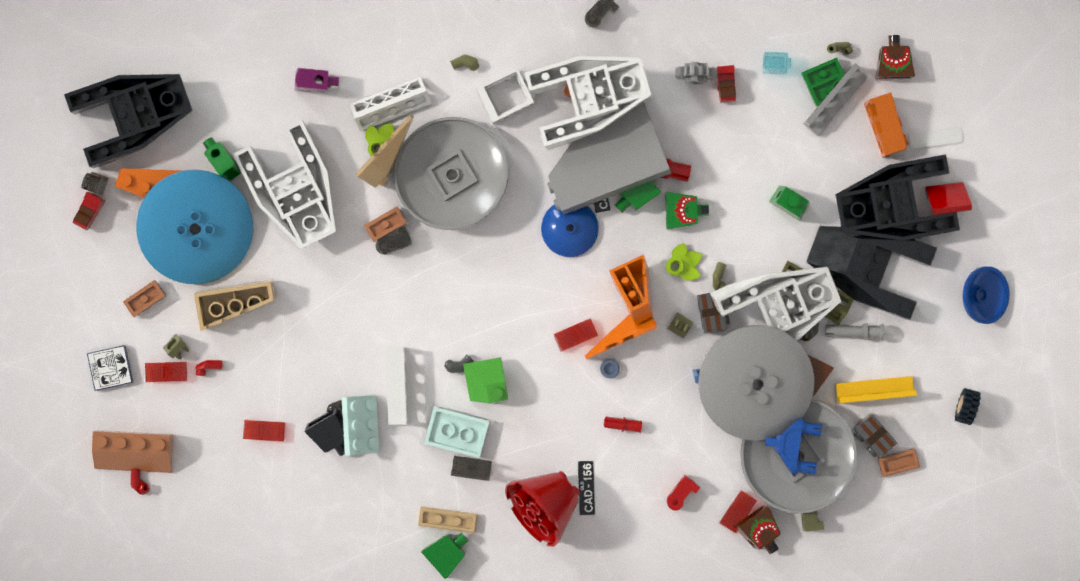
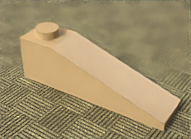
M412 114L403 121L392 133L391 137L380 146L379 151L372 155L355 175L374 188L378 185L382 187L390 179L387 175L392 170L414 119Z

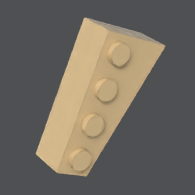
M273 279L195 292L194 297L200 331L274 301L276 295Z

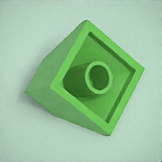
M501 357L463 364L470 401L493 403L508 400Z

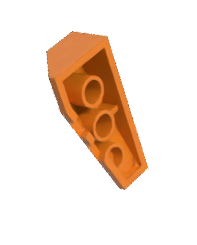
M629 314L585 355V358L593 357L631 338L657 328L653 317L635 325Z

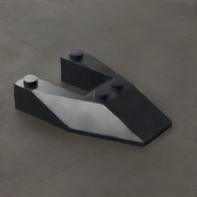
M180 74L117 75L64 94L70 113L75 115L107 103L112 113L119 136L83 149L88 165L91 168L109 164L144 149L193 111Z
M946 154L890 164L835 194L842 232L904 241L959 231L960 226L957 212L919 218L912 181L949 174Z
M819 226L806 262L813 268L828 267L835 286L855 301L902 319L911 320L917 302L879 288L891 254L924 266H931L937 247L915 239L900 241L843 233L841 227Z

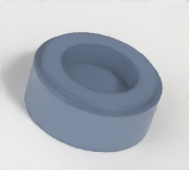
M612 359L603 361L600 366L601 374L606 378L616 377L619 373L618 363Z

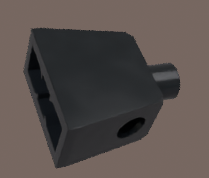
M338 407L306 425L304 432L323 452L327 453L335 449L339 456L345 454L343 417Z

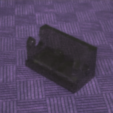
M454 455L451 476L489 481L492 461Z

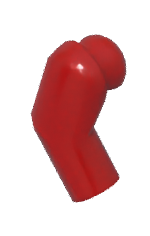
M205 360L197 364L195 367L196 375L205 376L206 369L222 370V360Z
M131 469V487L141 495L147 494L150 488L140 479V469Z

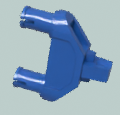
M798 419L782 435H777L776 439L766 437L765 446L775 448L774 452L779 453L791 474L796 475L798 472L815 475L816 469L808 467L817 468V463L800 461L798 455L801 435L809 434L821 437L822 431L818 430H822V424L807 423L803 419Z

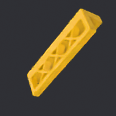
M912 376L835 383L837 403L917 396V392L913 387Z

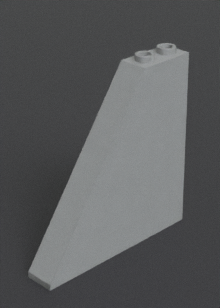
M644 101L602 130L573 141L548 175L550 182L547 185L551 194L555 193L556 200L553 201L557 211L561 210L563 215L671 173Z

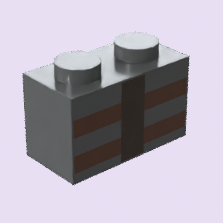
M710 293L697 295L703 333L727 329V325L730 324L729 315L721 316L715 307Z
M871 413L853 427L855 430L854 436L860 442L864 441L868 445L866 450L873 457H883L898 444Z

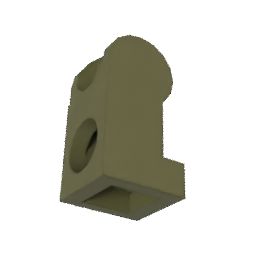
M817 511L801 514L803 531L824 530L823 522H818Z

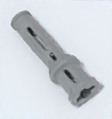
M864 323L862 326L826 325L825 337H858L864 340L869 338L884 341V324H880V326L868 325V323Z

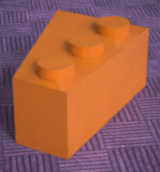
M890 92L866 101L864 106L882 157L907 149L908 140L902 132V123L897 114L892 93Z
M121 168L115 187L145 197L149 190L160 180L182 170Z
M639 256L609 270L613 283L635 325L653 317L649 268L645 256Z

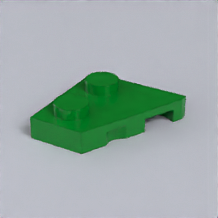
M837 57L801 73L815 107L820 105L844 76Z

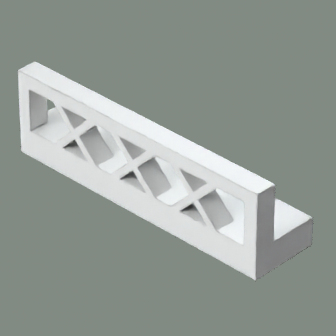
M418 77L351 103L350 107L361 132L370 125L374 127L431 104L422 78ZM420 84L421 88L411 90L412 87ZM401 93L400 96L393 97L394 94ZM380 99L383 100L382 103L375 104L376 101H378V100H380ZM365 106L364 110L356 111L357 108Z
M405 347L385 348L388 425H407Z

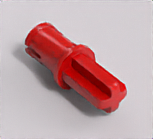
M606 416L604 418V427L618 429L621 432L625 430L641 433L642 421L625 419V417L621 419Z

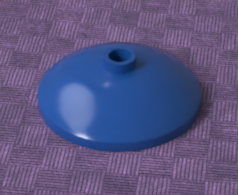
M554 204L545 213L541 224L542 237L547 247L554 253L564 257H576L586 253L594 245L598 236V221L594 212L588 206L563 215L561 210L557 211ZM569 224L574 227L571 232L566 229V226Z
M990 266L979 267L971 272L963 288V304L969 317L977 323L991 324L999 320L1005 313L1009 303L1010 292L1008 282L1003 273Z

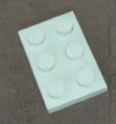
M376 395L342 397L345 455L378 453L379 434Z
M434 406L424 444L480 458L490 421Z

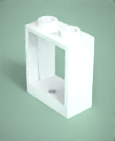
M518 68L476 88L493 124L534 105L533 99L536 97L527 89L525 74L523 71L519 72ZM516 77L527 101L497 115L486 90Z

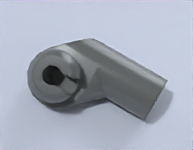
M466 354L460 362L447 360L444 367L450 373L464 372L463 364L473 362L474 360Z

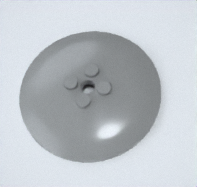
M461 117L436 119L416 129L403 143L394 166L395 189L405 209L421 223L442 230L467 228L490 215L498 206L505 193L509 175L507 157L496 136L480 123ZM451 171L458 173L457 178L454 180L447 178L448 173Z
M765 325L740 327L722 336L707 352L699 373L700 399L711 420L726 433L745 440L757 441L766 440V437L774 438L777 435H781L806 413L814 392L813 367L803 347L787 333ZM757 379L763 381V386L760 389L753 388V382Z
M813 399L801 419L807 423L822 424V430H818L822 431L821 437L809 434L801 435L799 451L804 454L802 461L817 463V468L808 467L816 469L815 475L798 472L796 475L791 474L779 453L774 452L775 448L765 446L766 440H742L741 466L747 483L762 501L780 511L803 514L818 511L829 506L845 492L855 473L857 449L851 429L835 410Z

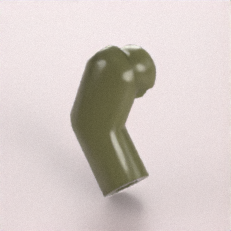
M835 42L827 46V51L829 53L843 51L844 55H848L853 52V48L849 42Z
M466 54L450 61L454 70L463 65L469 67L471 71L479 68L477 58Z
M721 262L717 263L713 273L714 290L726 286V283L721 281L726 265Z

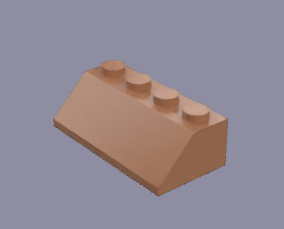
M93 431L92 456L94 469L125 471L140 469V471L172 473L174 434Z

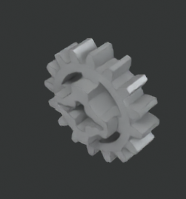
M685 63V67H676L675 78L683 79L684 83L696 85L707 83V80L717 78V68L708 66V63Z

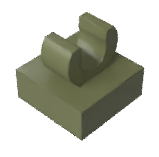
M677 312L667 329L684 339L694 322Z
M177 334L163 347L167 355L171 358L176 356L180 360L182 357L178 353L182 349L186 352L189 351L182 338Z

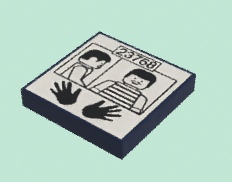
M126 345L87 353L95 391L133 383Z

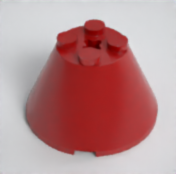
M562 471L511 481L505 487L507 500L511 499L513 504L511 510L527 532L537 541L547 542L548 547L556 546L560 542L577 506L578 496L580 495L578 488L570 484L567 476Z

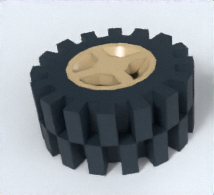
M968 388L962 390L956 406L957 409L955 410V421L972 425L980 405V392Z

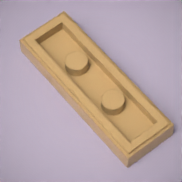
M421 506L418 526L475 533L478 514Z

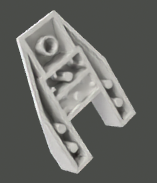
M579 56L525 72L528 88L532 95L568 85L576 117L540 127L543 143L547 150L569 144L602 130L651 96L641 58Z
M300 120L284 128L301 161L300 164L268 179L253 147L250 145L233 153V156L257 205L303 249L335 233L336 228L328 171L304 121Z
M828 267L766 274L724 286L710 293L715 307L721 316L757 301L767 326L787 333L796 341L841 302Z

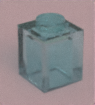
M764 52L763 73L786 74L787 70L791 69V58H788V53Z

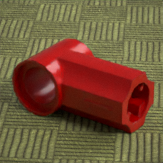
M666 158L671 173L660 178H672L688 182L691 165L673 162L671 159Z

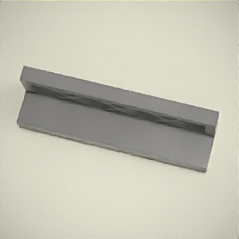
M856 63L849 68L831 92L803 123L817 136L866 80L867 76L858 69L860 66Z

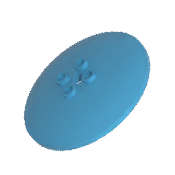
M184 170L163 178L149 190L138 211L136 232L144 257L159 273L180 283L204 284L226 276L240 264L251 244L253 219L245 197L229 180L210 171ZM198 224L201 230L199 233L193 234L189 230L190 226Z

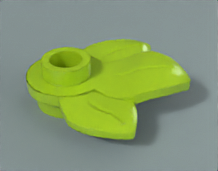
M391 123L381 126L378 130L371 125L367 128L365 139L369 143L368 153L370 156L377 153L374 151L376 145L381 146L391 137L394 132Z
M685 243L679 244L673 249L672 258L666 263V270L670 275H679L684 280L697 279L700 277V273L695 267L700 262L702 254L695 251L687 252ZM673 263H677L679 265L678 270L672 269Z

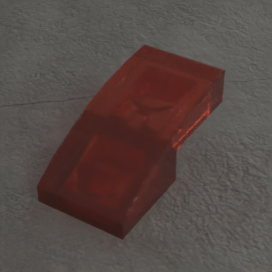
M590 318L557 332L553 336L560 352L590 340L598 336Z
M187 362L145 363L146 382L187 381Z
M244 420L243 439L284 441L285 422Z
M740 490L719 524L736 533L737 530L734 526L749 515L757 500Z

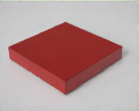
M963 182L925 187V193L933 215L972 210V204Z

